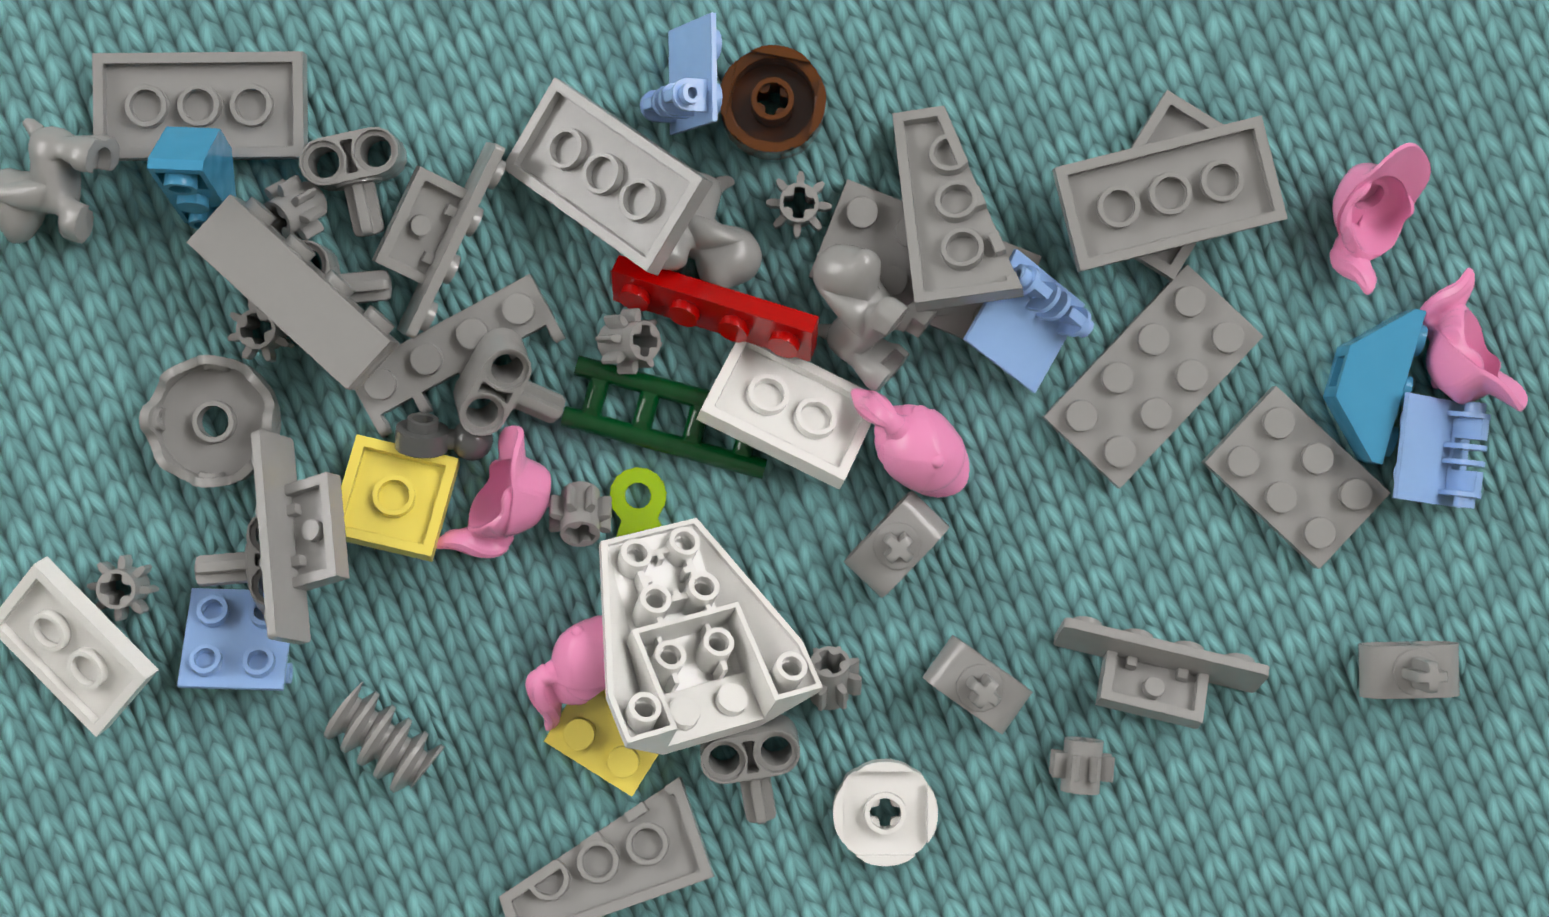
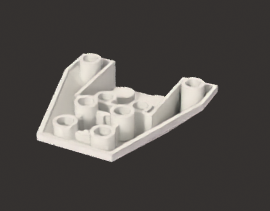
M697 518L600 542L599 558L606 701L625 748L664 755L762 726L822 690L821 681L801 638Z

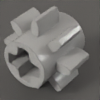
M799 171L796 183L789 186L785 181L778 178L776 185L781 192L780 199L771 198L766 200L767 207L779 209L780 216L774 221L773 227L778 229L787 223L793 227L795 239H799L801 227L807 225L820 232L822 226L816 218L817 212H828L832 208V204L828 202H819L818 194L822 192L825 183L821 181L813 187L805 184L803 171ZM794 193L805 194V202L814 205V209L805 210L803 218L793 217L792 208L784 207V202L793 201Z
M294 175L287 180L282 179L264 189L270 200L263 205L276 217L271 226L284 238L293 233L301 240H308L324 231V227L318 219L327 213V201L318 186L309 181L301 183L299 175Z
M248 299V311L243 314L231 312L229 315L237 324L236 332L227 337L228 341L241 342L246 346L242 352V358L252 360L258 350H261L267 362H275V349L280 346L293 348L294 344L286 338L287 334ZM260 321L271 323L272 330L264 333V339L254 338L253 330L260 327Z
M639 308L622 309L618 315H605L603 318L606 325L602 327L599 335L595 337L599 352L603 356L601 359L602 364L617 363L618 374H636L638 368H653V358L659 352L660 347H662L660 333L656 327V319L641 320V310Z
M584 481L572 482L562 489L561 496H550L549 531H560L561 539L571 546L585 547L594 544L599 539L600 532H611L612 498L611 496L600 497V491L594 484Z
M130 554L119 557L117 569L108 561L99 562L97 567L102 575L97 582L87 584L88 589L96 591L99 600L96 606L100 610L106 608L114 609L115 621L127 619L129 606L138 614L148 612L149 607L144 600L148 594L159 591L158 586L150 585V580L147 576L152 566L149 564L138 568L132 567L133 559ZM122 580L123 584L131 585V594L125 595L123 591L116 590V581Z
M827 646L820 649L817 647L813 648L811 661L823 688L819 693L810 697L811 701L818 707L819 711L823 709H846L849 694L854 696L861 695L862 677L859 675V658L849 659L848 654L840 646Z
M1067 736L1064 737L1063 750L1051 749L1049 774H1052L1053 778H1061V791L1080 795L1100 794L1101 781L1113 783L1115 757H1112V754L1103 753V740Z

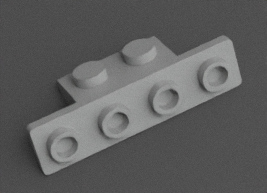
M485 143L464 188L421 166H416L372 258V261L418 282L397 327V330L404 335L415 339L419 330L425 332L432 324L438 310V303L434 302L436 294L442 282L449 284L455 276L461 261V256L456 254L464 236L471 237L479 226L484 210L478 206L487 188L493 190L504 173L506 162L501 160L505 152L504 147L496 143Z
M260 429L251 433V462L255 479L257 503L255 512L259 528L260 568L263 578L264 620L267 627V636L271 640L301 645L311 640L307 591L350 579L340 475L324 472L297 481L295 450L292 438Z
M1087 616L1064 618L1054 637L1053 644L1055 646L1103 657L1095 705L1193 729H1198L1203 723L1208 683L1254 693L1269 677L1270 667L1265 664L1256 663L1248 655L1241 653L1223 655L1206 651L1200 644L1191 641H1177L1173 643L1153 638L1151 633L1142 629L1129 628L1119 630L1103 626L1099 620Z

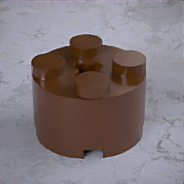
M765 45L743 55L726 71L721 82L723 99L720 112L723 126L730 140L738 148L759 159L782 160L802 153L813 142L823 123L826 107V90L818 71L802 53L785 46ZM770 93L780 94V103L787 106L786 108H778L775 115L765 113V105L758 103L759 100L768 101Z

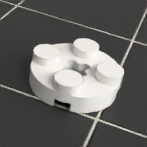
M875 759L847 772L834 797L833 820L837 835L843 844L855 853L858 858L872 865L895 866L915 857V853L920 851L926 842L930 841L937 827L938 806L933 790L920 771L899 760ZM883 798L890 799L892 806L900 807L899 816L891 817L890 825L887 826L880 825L877 816H870L871 807L879 806L880 799Z

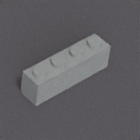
M230 194L186 243L343 387L348 390H358L400 344L389 334L395 326L373 306L370 305L364 311L350 298L355 289L334 270L330 269L326 275L310 261L316 255L315 252L293 233L284 238L272 227L271 224L276 217L257 199L251 196L245 202Z

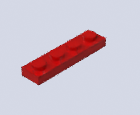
M622 255L618 256L611 270L613 301L620 302L628 309L639 308L641 312L648 311L668 317L681 326H696L716 332L732 342H748L770 349L776 355L784 358L796 357L805 361H811L817 346L819 316L670 270H661L657 276L646 272Z

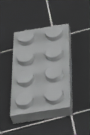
M303 51L92 53L93 135H105L116 138L120 147L119 161H148L150 153L166 126L221 129L232 148L233 160L299 159L302 149L308 144L307 54Z
M555 77L505 161V170L643 270L657 276L713 185L712 181L566 82Z
M1262 115L1062 165L1052 170L1078 273L1288 219Z
M847 179L816 259L824 250L835 244L855 245L873 250L881 261L880 281L892 297L907 306L914 302L903 201ZM1003 241L1008 258L1014 249H1018L1036 265H1039L1042 256ZM813 267L808 277L810 279H813ZM983 303L937 309L938 313L929 326L963 339Z
M1185 265L1178 272L1175 279L1166 284L1051 406L1042 418L1116 488L1120 489L1264 336L1189 265Z

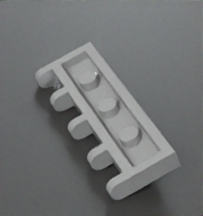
M528 274L434 325L427 331H423L415 339L411 338L398 345L365 383L355 391L376 430L384 438L392 433L391 426L384 415L414 399L420 412H432L433 407L425 392L458 374L461 375L480 339L492 329L502 327L512 329L524 339L547 326L549 335L556 343L566 339L533 276ZM508 354L510 359L513 361L516 356Z

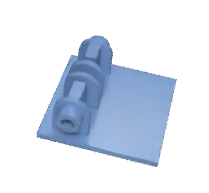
M711 12L668 31L669 84L645 93L640 100L642 115L651 122L670 123V135H677L718 121L723 94L720 84L717 83V59L721 53L722 38L720 31L716 29V13Z
M1014 249L1009 260L1023 287L1024 297L984 302L963 340L1029 391L1036 393L1067 336H1078L1080 338L1088 336L1094 328V322L1091 320V313L1084 308L1085 304L1022 252Z
M1405 392L1403 411L1400 416L1401 430L1397 463L1393 472L1394 489L1392 498L1456 508L1475 509L1476 499H1481L1483 472L1467 471L1466 469L1467 466L1485 468L1486 462L1468 460V452H1487L1488 446L1469 444L1470 440L1487 441L1489 422L1491 420V415L1486 414L1487 404L1468 402L1465 405H1460L1451 400Z
M191 589L177 683L178 688L284 691L285 684H291L293 664L287 663L290 643L268 638L264 615L254 602L250 590Z

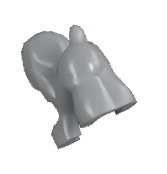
M26 118L22 124L30 137L28 143L30 171L12 168L0 169V231L9 242L14 244L24 243L36 234L46 214H56L58 216V231L61 236L72 242L82 244L92 232L94 216L93 212L89 210V205L80 202L81 172L93 173V169L114 170L120 158L119 144L116 138L110 136L74 135L65 128L44 127L35 119Z
M698 172L712 181L713 185L662 270H679L685 267L688 258L696 262L700 280L731 289L755 277L761 266L762 252L759 243L751 232L741 227L721 224L715 219L721 195L735 184L734 179L727 175L712 177L706 173Z
M835 244L824 250L818 256L813 266V281L817 291L838 316L831 324H819L818 335L827 340L830 349L839 358L852 366L869 389L878 392L896 374L910 355L900 344L888 342L883 338L894 330L906 331L918 338L933 321L938 310L916 312L914 302L906 306L903 302L892 297L880 281L881 261L873 250L855 245Z

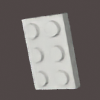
M735 342L696 419L839 490L871 425L870 422L864 420L858 414L851 397L852 389L863 388L808 361L796 357L784 358L776 355L770 349L748 342Z
M48 556L33 564L0 607V640L96 737L113 724L159 670Z

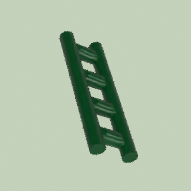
M579 355L574 375L589 379L582 409L566 406L561 426L758 479L763 478L768 459L753 456V447L735 439L732 450L702 442L707 424L696 419L710 390L637 371L636 374H618L617 365L602 364L599 360ZM609 385L640 393L632 423L602 415ZM660 398L690 406L682 436L652 429Z

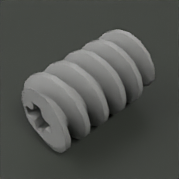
M361 682L332 715L326 726L324 737L330 740L341 733H345L340 746L342 752L347 753L361 746L357 764L364 766L377 759L378 762L373 777L378 780L393 772L394 776L390 785V790L393 793L408 785L412 788L436 760L445 746L440 744L429 751H425L424 747L429 733L423 731L413 738H409L407 735L412 720L408 717L393 725L391 721L396 707L392 704L377 712L375 707L380 694L375 691L361 699L358 696L363 684Z

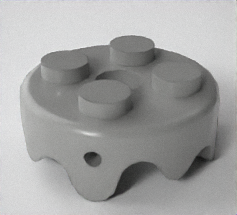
M198 355L164 371L159 377L158 385L152 397L143 405L139 414L140 429L151 446L157 464L163 470L189 482L192 486L201 488L229 486L247 480L254 475L251 462V433L264 429L280 434L282 425L280 406L275 392L267 380L253 367L241 361L215 355ZM214 406L222 408L228 416L226 431L217 437L209 435L202 423L205 412Z

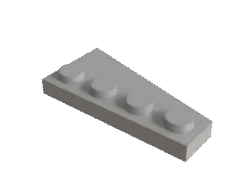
M945 106L892 113L916 312L1024 297L1023 287L1016 271L1014 272L1001 236L994 226L986 201L979 185L977 186L967 157Z
M678 777L603 829L595 832L559 858L500 895L499 899L505 917H602L715 877L682 777Z

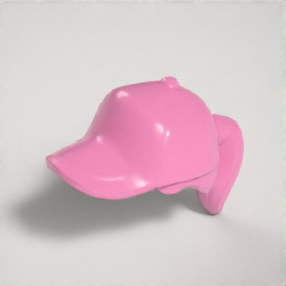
M1405 143L1399 146L1378 165L1374 163H1360L1350 168L1339 183L1333 198V220L1338 237L1335 239L1333 248L1330 251V262L1336 272L1356 282L1365 295H1370L1377 283L1376 273L1370 261L1393 248L1405 221L1414 213V204L1425 189L1430 178L1431 166L1425 152L1415 143Z
M1467 268L1455 283L1439 290L1420 308V310L1426 311L1423 325L1428 327L1427 337L1430 341L1426 353V367L1432 379L1431 386L1435 389H1440L1460 405H1465L1468 402H1474L1487 395H1491L1515 410L1522 412L1528 402L1526 391L1516 380L1500 371V360L1488 351L1482 328L1477 318L1466 306L1475 285V273L1473 269Z
M859 388L851 390L852 401L858 414L864 420L875 425L874 444L878 458L894 480L922 495L936 498L955 495L966 486L970 471L968 454L963 439L947 418L938 411L923 405L905 404L893 406L884 395L873 390Z
M512 425L505 427L501 431L498 440L499 458L491 462L489 466V479L472 502L468 526L445 532L439 537L436 549L456 550L479 558H496L507 552L515 535L534 527L542 519L547 508L550 506L551 474L542 464L526 457L522 427Z
M602 615L582 620L566 629L559 636L553 647L551 660L531 671L526 678L525 687L527 695L533 706L542 715L546 731H550L558 725L562 704L582 705L605 690Z

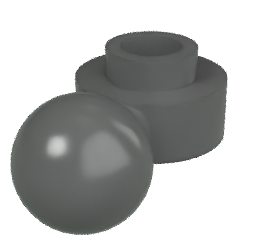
M412 413L407 416V419L398 422L396 425L395 449L403 455L414 458H435L444 455L450 449L454 450L459 457L465 460L475 461L486 456L493 444L492 434L486 436L472 435L463 428L461 423L454 429H449L444 423L439 421L437 416L430 413Z

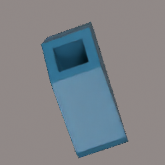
M166 126L148 157L147 170L184 223H188L194 229H199L230 194L236 197L232 148L219 128Z
M1419 309L1402 311L1336 349L1323 399L1359 462L1382 465L1384 457H1390L1395 449L1399 435L1398 427L1394 426L1399 406L1403 407L1405 392L1411 393L1413 388V377L1408 376L1413 357L1419 356L1422 352L1428 335V327L1423 325L1426 311Z

